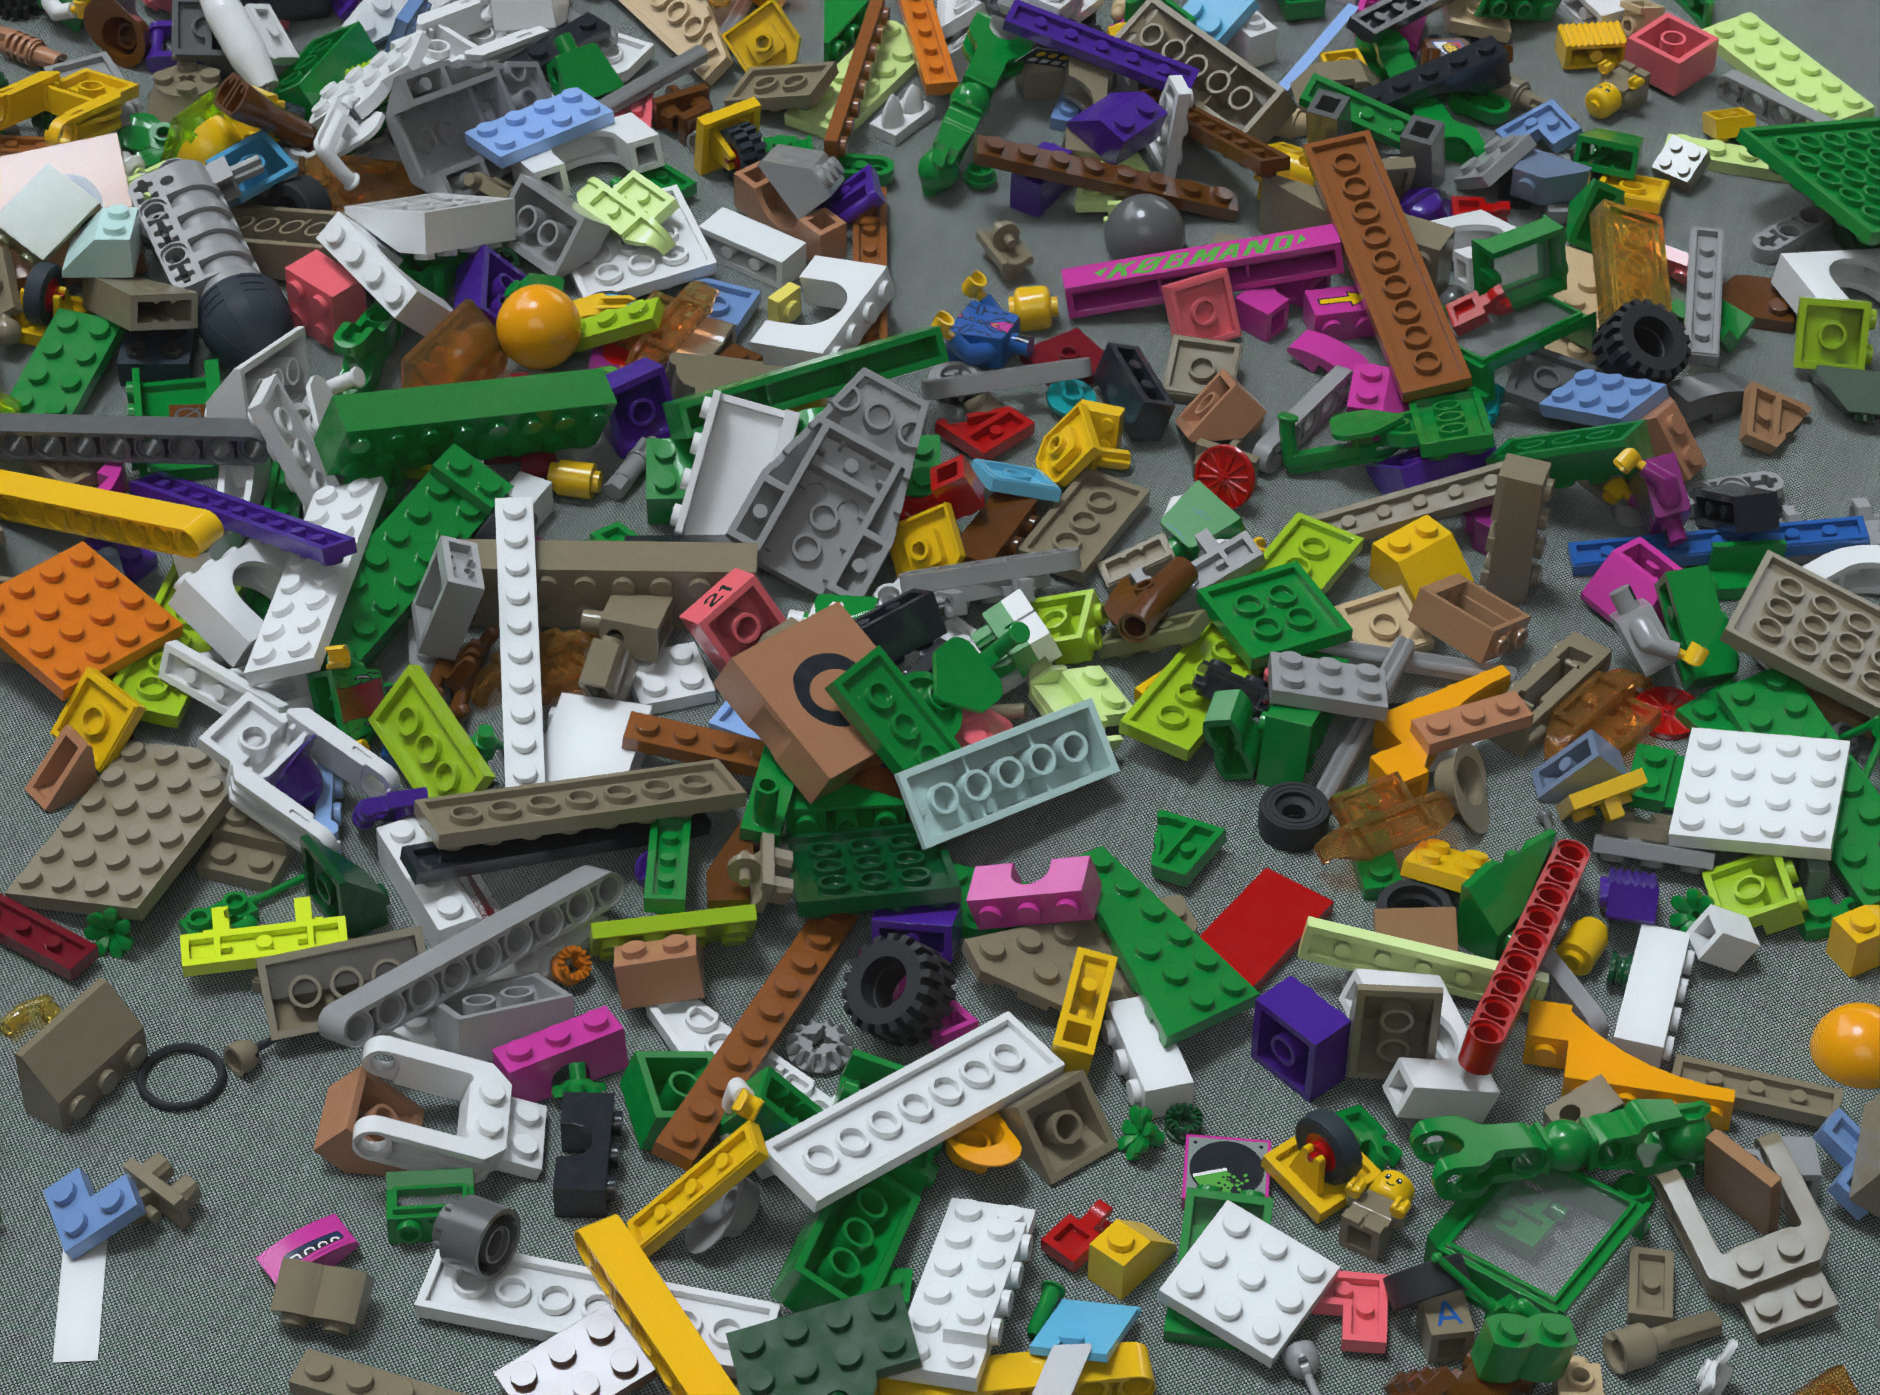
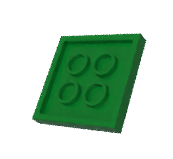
M1298 561L1197 589L1196 602L1202 609L1206 610L1208 617L1250 670L1268 666L1271 651L1279 653L1293 651L1300 655H1305L1351 641L1352 627Z

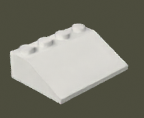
M430 193L344 206L346 215L399 253L414 254V260L435 259V253H437V256L458 255V249L459 252H476L484 244L491 249L502 247V242L516 240L515 198Z

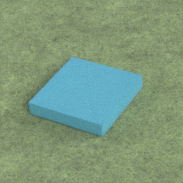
M978 458L972 461V469L990 491L1059 502L1062 490L1040 469Z

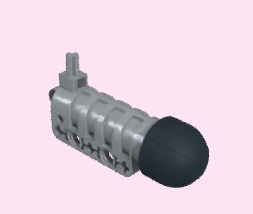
M258 154L230 167L224 156L207 163L205 166L202 162L196 160L171 158L163 162L158 169L133 180L128 187V193L134 206L138 207L139 217L170 284L198 292L197 333L201 335L204 344L212 356L218 359L220 364L233 370L294 329L290 307L281 288L273 279L261 274L227 204L228 201L242 195L237 184L264 173L265 169ZM149 191L152 198L145 201L143 193ZM166 229V230H167V233L164 234V235H161L160 231H163V230ZM187 273L188 277L182 280L181 276Z

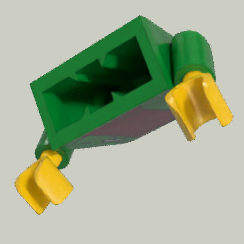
M346 644L326 646L325 651L328 653L327 670L306 674L314 712L370 750V745L378 735L368 719L394 684L391 682L383 683L381 672L378 669H366L364 662L350 655Z

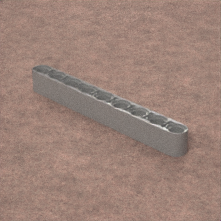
M584 865L328 1004L323 1008L318 1019V1030L321 1036L351 1048L358 1049L364 1047V1044L370 1038L391 1032L615 907L624 896L625 882L623 877L619 873L590 865Z

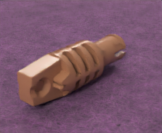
M0 26V52L8 58L33 68L58 64L68 59L66 54L48 48L43 40L16 29Z

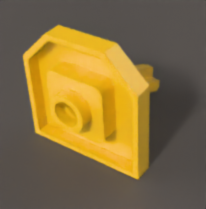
M768 0L721 35L745 72L750 67L794 64L799 58L802 37L777 0Z
M1079 401L1043 437L1035 461L1037 468L1044 472L1059 487H1066L1085 467L1095 471L1097 467L1117 470L1128 469L1131 463V453L1123 449L1100 447L1088 406Z
M944 502L898 522L894 543L890 549L898 578L900 573L963 563L966 554L951 503Z

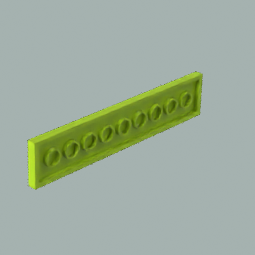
M1297 512L1263 552L1267 563L1246 575L1298 561L1321 591L1326 594L1361 552L1364 538ZM1212 621L1200 634L1201 638L1196 643L1181 648L1120 720L1119 733L1188 762L1206 740L1203 734V723L1211 703L1210 700L1196 695L1197 690L1190 688L1196 673L1201 676L1204 674L1197 671V667L1203 660L1210 662L1211 659L1220 660L1232 667L1231 672L1244 678L1246 675L1258 677L1266 667L1250 670Z

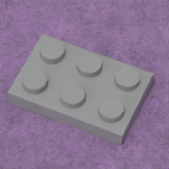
M1284 651L1282 653L1270 652L1268 661L1270 703L1380 721L1386 720L1388 698L1385 669L1377 668L1368 663L1358 665L1342 663L1330 657H1322L1320 659L1305 657L1293 651Z

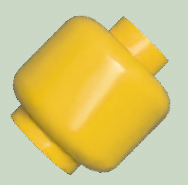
M1044 285L1019 287L1015 290L1014 296L1008 297L1009 312L1018 315L1020 318V332L1048 330L1052 325V318L1059 317L1057 296L1050 297V291Z

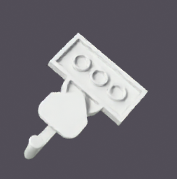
M424 32L419 33L413 38L410 35L404 37L390 52H379L371 59L367 66L363 68L357 66L347 73L344 80L339 83L332 81L320 91L321 98L319 102L311 109L313 114L309 123L318 130L314 139L315 153L344 185L346 191H351L357 187L360 182V175L353 173L340 157L364 144L379 131L386 116L382 112L373 110L389 94L394 77L420 67L431 44V40Z
M353 367L349 372L327 381L318 374L311 376L306 384L307 395L302 403L297 402L294 404L276 374L263 379L247 409L252 426L255 430H260L266 440L270 457L273 461L280 464L285 473L286 484L291 492L297 493L303 504L305 515L315 491L325 486H341L335 475L327 476L313 439L332 396L352 387L361 388L364 386L366 381L365 374L359 367Z

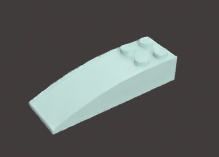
M1089 698L894 774L921 847L924 850L1117 773L1120 769L1093 699Z

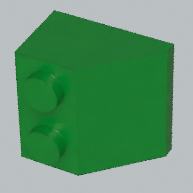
M713 1051L634 1052L619 1084L640 1150L653 1149L656 1139L714 1057Z

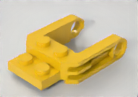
M88 68L79 70L66 77H60L59 71H40L0 89V131L41 112L48 111L58 117L52 121L49 129L45 130L44 140L47 147L109 134L121 128V107L126 102L139 97V84Z

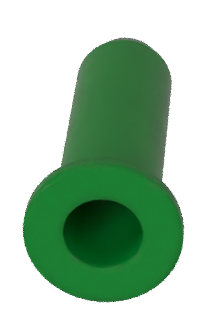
M1046 1280L1041 1283L1042 1294L1027 1327V1336L1031 1340L1035 1339L1050 1318L1058 1300L1065 1297V1288L1055 1281Z

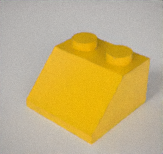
M1427 514L1372 543L1369 578L1385 590L1402 585L1413 605L1420 587L1459 573L1474 582L1453 534Z

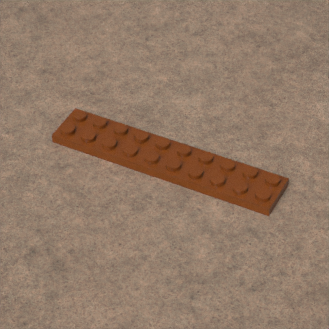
M1370 130L1303 144V155L1329 220L1339 235L1343 255L1402 402L1472 387V376Z

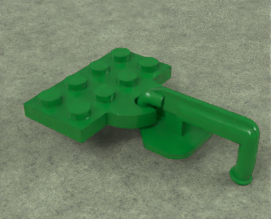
M1479 388L1409 401V411L1400 413L1365 409L1337 414L1329 419L1332 438L1338 441L1351 440V442L1298 450L1295 422H1298L1299 417L1288 412H1281L1277 415L1283 464L1292 474L1374 463L1389 458L1400 448L1419 447L1421 458L1428 457L1430 460H1443L1450 457V454L1453 453L1481 454L1486 452L1487 448L1495 447ZM1379 435L1380 440L1373 441V437Z
M1014 622L1006 633L981 653L968 640L962 637H952L933 652V674L928 671H913L903 675L881 646L878 645L824 689L890 771L896 774L962 748L954 738L961 728L962 709L983 713L1001 698L1003 686L991 666L1017 645L1027 642L1030 638V629L1023 622Z

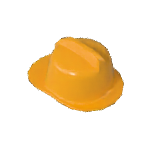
M998 1112L989 1115L944 1141L947 1156L953 1164L977 1174L987 1172L990 1167H1002L1013 1163L1020 1157L1022 1150L1019 1140Z

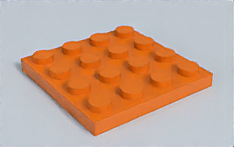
M84 541L0 584V648L62 701L70 698L87 667L96 668L108 677L165 646V642L173 641L183 636V624Z

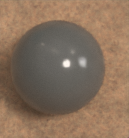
M1137 194L1122 200L1109 214L1104 228L1105 246L1113 260L1183 249L1185 244L1186 231L1181 214L1168 200L1153 194Z

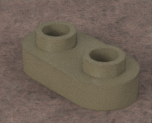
M1623 808L1625 816L1611 823H1606L1604 816H1602L1601 832L1614 836L1669 844L1668 834L1672 816L1651 814V819L1635 817V811Z

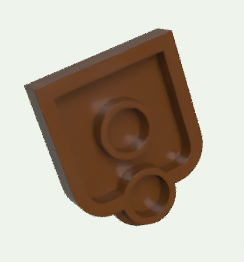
M1742 274L1733 276L1728 282H1723L1722 299L1754 317L1756 321L1751 328L1792 334L1795 312L1771 283L1772 278Z

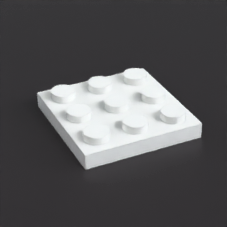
M1227 1200L1159 1289L1157 1300L1271 1368L1337 1278L1340 1266Z

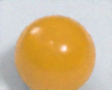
M544 284L524 286L513 292L502 304L496 320L498 341L506 355L515 363L536 370L553 368L566 361L575 351L582 331L581 317L572 299L563 291Z
M1864 1002L1847 1003L1829 1011L1818 1022L1811 1035L1809 1050L1814 1063L1826 1076L1838 1083L1854 1088H1880L1879 1006Z

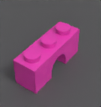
M1331 275L1246 289L1240 292L1235 297L1240 329L1264 342L1269 341L1287 327L1289 304L1303 308L1304 291L1330 288Z
M1090 855L1052 859L1047 874L1040 880L1030 884H1022L1014 863L975 866L966 903L979 930L1092 920L1095 916L1102 882Z
M606 1005L491 1049L493 1064L512 1084L511 1097L534 1103L553 1097L551 1095L552 1079L556 1072L568 1063L586 1062V1076L592 1081L628 1067L624 1028Z

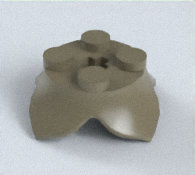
M177 61V65L153 74L154 86L148 93L147 113L155 115L161 122L175 125L180 122L187 112L192 113L201 122H205L216 115L223 117L224 113L213 104L216 92L223 83L219 69L197 64V61Z

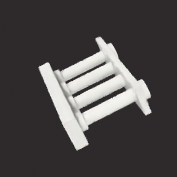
M177 640L165 642L158 678L221 714H224L247 691L279 713H286L289 708H310L314 711L306 674L311 672L258 683L257 685H249L243 674L249 658L232 667L215 650L198 653Z

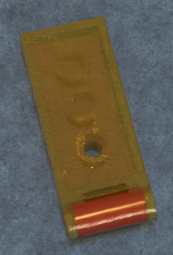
M1603 199L1589 214L1599 327L1626 302L1630 303L1634 299H1639L1641 302L1649 299L1653 301L1654 305L1661 303L1665 306V310L1670 313L1672 311L1663 218Z

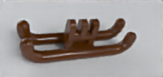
M474 614L471 624L475 621L476 614ZM497 626L488 627L479 639L470 640L456 656L455 661L438 657L429 676V679L443 699L445 697V691L442 688L443 684L455 692L449 708L460 724L471 714V709L467 703L485 657L500 637V629Z

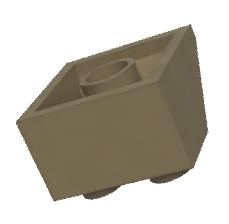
M1084 1070L1063 1072L997 1111L1020 1142L1022 1147L1020 1158L1048 1185L1056 1183L1119 1147Z

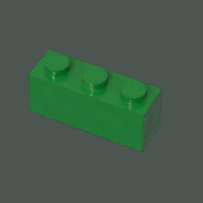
M1703 565L1665 572L1654 586L1670 640L1679 642L1680 648L1684 651L1687 650L1692 641L1709 650V655L1701 666H1691L1681 659L1677 661L1684 690L1719 685L1730 678L1732 679L1739 672V654L1730 645L1719 640L1729 620L1726 613L1721 611L1718 600V582L1714 576H1711L1709 566Z

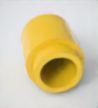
M561 459L559 462L550 463L547 480L552 482V491H555L558 496L593 499L595 493L601 492L603 473L602 471H597L596 463Z
M1583 917L1572 924L1555 952L1574 975H1586L1591 972L1608 945V929L1597 918Z

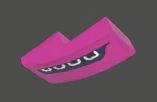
M332 1214L294 1231L268 1248L256 1259L276 1284L283 1258L335 1266L360 1246V1244L336 1214Z

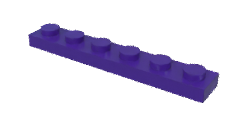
M1014 0L1002 28L1010 33L1163 91L1169 75H1182L1188 88L1192 89L1200 71L1198 68L1020 0Z

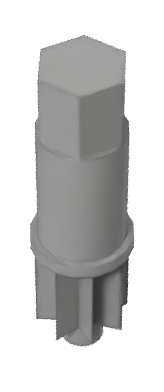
M642 436L634 448L626 455L624 462L604 485L605 494L614 501L622 499L642 472L646 471V438Z

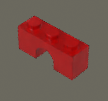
M963 454L930 468L932 494L923 498H913L905 494L899 522L944 502L951 503L956 520L964 516H971L978 510L985 508L983 484Z

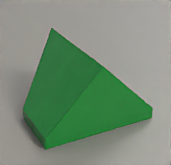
M1595 178L1569 202L1566 227L1567 242L1597 254L1598 250L1606 244L1605 236L1611 226L1622 230L1627 227L1624 201L1625 191Z

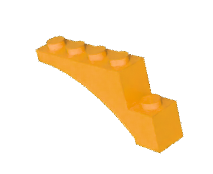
M1499 665L1389 709L1385 721L1375 720L1372 744L1380 752L1370 756L1367 786L1393 813L1426 800L1429 768L1438 753L1430 756L1426 754L1410 732L1411 720L1504 694L1509 688L1511 673L1503 665Z
M1531 999L1522 1063L1564 1069L1561 1097L1602 1074L1624 1102V1107L1634 1099H1672L1675 1103H1691L1702 1100L1707 1102L1712 1108L1706 1115L1711 1123V1128L1729 1131L1735 1090L1703 1084L1651 1066L1622 1051L1597 1034L1572 1012L1573 1005Z

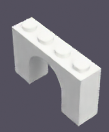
M630 112L614 117L615 123L510 165L513 179L516 183L520 173L545 181L566 196L572 194L567 171L578 166L596 162H615L623 165L630 172L634 169L638 173L665 166L660 137L656 131Z
M1483 210L1431 220L1432 222L1455 228L1452 255L1455 284L1470 292L1474 291L1471 239H1487L1517 228ZM1536 244L1493 260V269L1499 272L1502 279L1501 285L1537 273Z
M339 211L316 237L395 319L439 346L444 343L463 320L442 298L418 284L398 268L403 259L387 243Z
M1880 248L1781 253L1771 283L1796 314L1798 313L1799 296L1849 299L1840 287L1862 291L1880 303Z
M815 255L799 276L806 302L811 305L841 309V311L828 320L812 325H795L766 320L750 341L752 351L763 355V364L788 367L856 347L895 294V287L891 281L888 266Z
M250 538L241 548L238 549L236 546L230 548L221 559L217 561L214 559L208 560L196 573L192 574L189 571L182 575L174 585L176 592L168 605L232 667H235L250 657L264 621L240 598L234 586L251 588L262 593L272 601L291 552L281 551L276 546L261 544L259 540Z
M1355 968L1339 996L1348 1019L1357 984L1443 987L1444 994L1436 1059L1399 1057L1382 1086L1396 1117L1426 1119L1455 1115L1474 1122L1483 1123L1489 1111L1496 1103L1500 1091L1491 1074H1471L1460 1066L1458 1056L1467 1027L1440 975Z

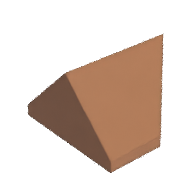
M65 725L24 790L45 811L49 812L85 795L97 781L92 746L72 726Z

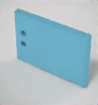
M1062 1299L1029 1345V1354L1049 1356L1054 1345L1090 1343L1092 1348L1087 1360L1108 1362L1141 1314V1307Z

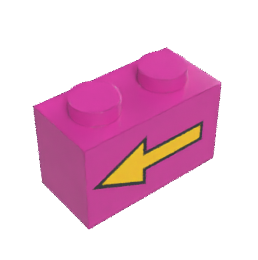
M1356 285L1304 291L1302 320L1306 329L1328 335L1337 340L1376 336Z

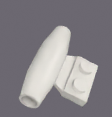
M199 0L207 24L231 66L239 76L253 86L269 92L274 91L279 86V81L273 65H293L300 56L270 4H246L243 6L240 0Z

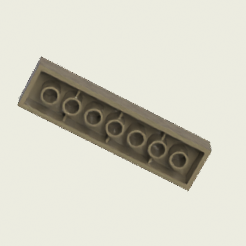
M461 539L477 543L485 591L475 612L476 619L470 626H499L496 539ZM535 540L539 627H581V616L584 609L603 611L611 595L626 594L673 596V629H687L679 616L734 568L752 573L758 578V543Z

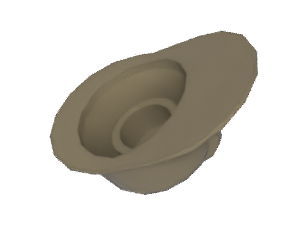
M1463 743L1458 746L1453 757L1447 758L1437 765L1434 774L1435 797L1442 809L1448 813L1461 814L1468 827L1473 832L1482 835L1489 827L1486 770L1479 751L1472 744Z

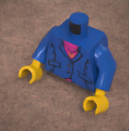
M978 270L965 279L962 284V292L969 298H976L979 302L971 300L955 321L948 312L941 310L933 319L931 326L941 327L943 338L946 339L948 362L961 361L971 366L1000 369L1004 367L1013 354L1030 357L1034 348V337L1020 334L1019 316L1004 311L991 294L986 295L982 289L987 284V278Z

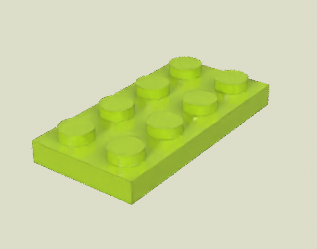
M409 664L368 719L369 723L413 789L427 787L429 798L486 790L496 776L422 667Z
M755 904L591 923L588 938L590 957L600 956L601 961L614 960V947L622 946L633 940L643 942L662 940L673 934L685 936L696 934L702 949L706 947L705 943L720 941L722 946L725 947L742 945L746 943V938H752L757 923Z

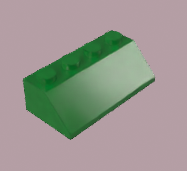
M359 21L313 39L298 54L300 58L293 65H288L277 76L279 86L272 93L278 95V100L302 106L305 109L304 119L309 122L313 114L311 109L321 98L320 91L332 81L339 83L344 80L347 68L351 69L352 66L356 67L358 64L362 65L363 62L367 63L369 59L371 60L379 52Z
M1643 419L1511 438L1485 460L1487 465L1504 461L1507 453L1550 462L1549 478L1555 479L1554 488L1559 489L1572 486L1579 480L1588 479L1589 484L1601 483L1609 480L1610 476L1622 475L1623 479H1632L1636 467L1628 474H1624L1613 464V460L1626 448L1635 449L1642 457V460L1654 458L1647 421Z
M883 1174L815 1213L810 1209L769 1296L793 1312L798 1313L881 1289L921 1197L887 1174Z

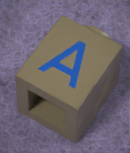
M1459 1290L1418 1303L1416 1326L1427 1364L1464 1360L1467 1353L1473 1348L1475 1328L1464 1291Z

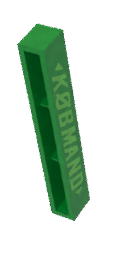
M921 327L662 404L671 439H689L694 437L695 432L702 433L706 420L699 417L705 396L712 398L714 389L721 391L723 394L786 410L837 395L863 367L886 379H891L948 362L949 359L941 327Z

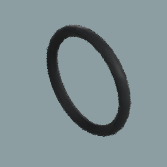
M188 1042L175 1043L164 1046L146 1057L138 1069L136 1085L141 1096L155 1107L170 1111L190 1110L208 1103L219 1093L226 1079V1068L220 1056L206 1046ZM177 1051L198 1052L211 1059L215 1064L217 1079L207 1093L195 1100L178 1103L166 1102L152 1095L146 1087L145 1075L152 1063L166 1054Z

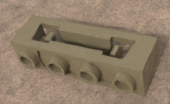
M1573 631L1562 642L1558 641L1541 661L1537 660L1531 666L1529 672L1520 680H1515L1507 690V692L1515 690L1534 714L1532 726L1492 737L1488 740L1523 758L1585 701L1586 690L1609 674L1612 650L1576 631ZM1583 682H1585V684L1577 692H1575L1576 688ZM1536 726L1537 729L1530 734V731Z

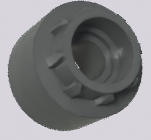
M475 1194L452 1200L441 1209L435 1220L432 1231L434 1248L439 1249L441 1260L445 1265L480 1280L491 1281L507 1268L515 1254L521 1231L520 1218L515 1210Z

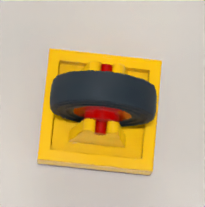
M40 262L31 269L25 287L20 290V302L23 312L12 317V319L16 320L22 329V335L18 343L37 346L58 308L90 315L94 313L82 307L83 297L69 294L68 288L65 287V278H62V268L59 265Z
M1324 1108L1305 1115L1296 1125L1295 1136L1263 1155L1260 1165L1317 1224L1347 1205L1345 1187L1352 1177L1357 1176L1358 1182L1361 1179L1366 1181L1367 1188L1363 1192L1365 1193L1377 1175L1381 1173L1361 1152L1357 1138L1345 1121L1334 1112Z

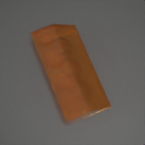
M466 298L401 359V389L496 379L500 374L504 373L508 363V356L501 348L496 328L473 300Z

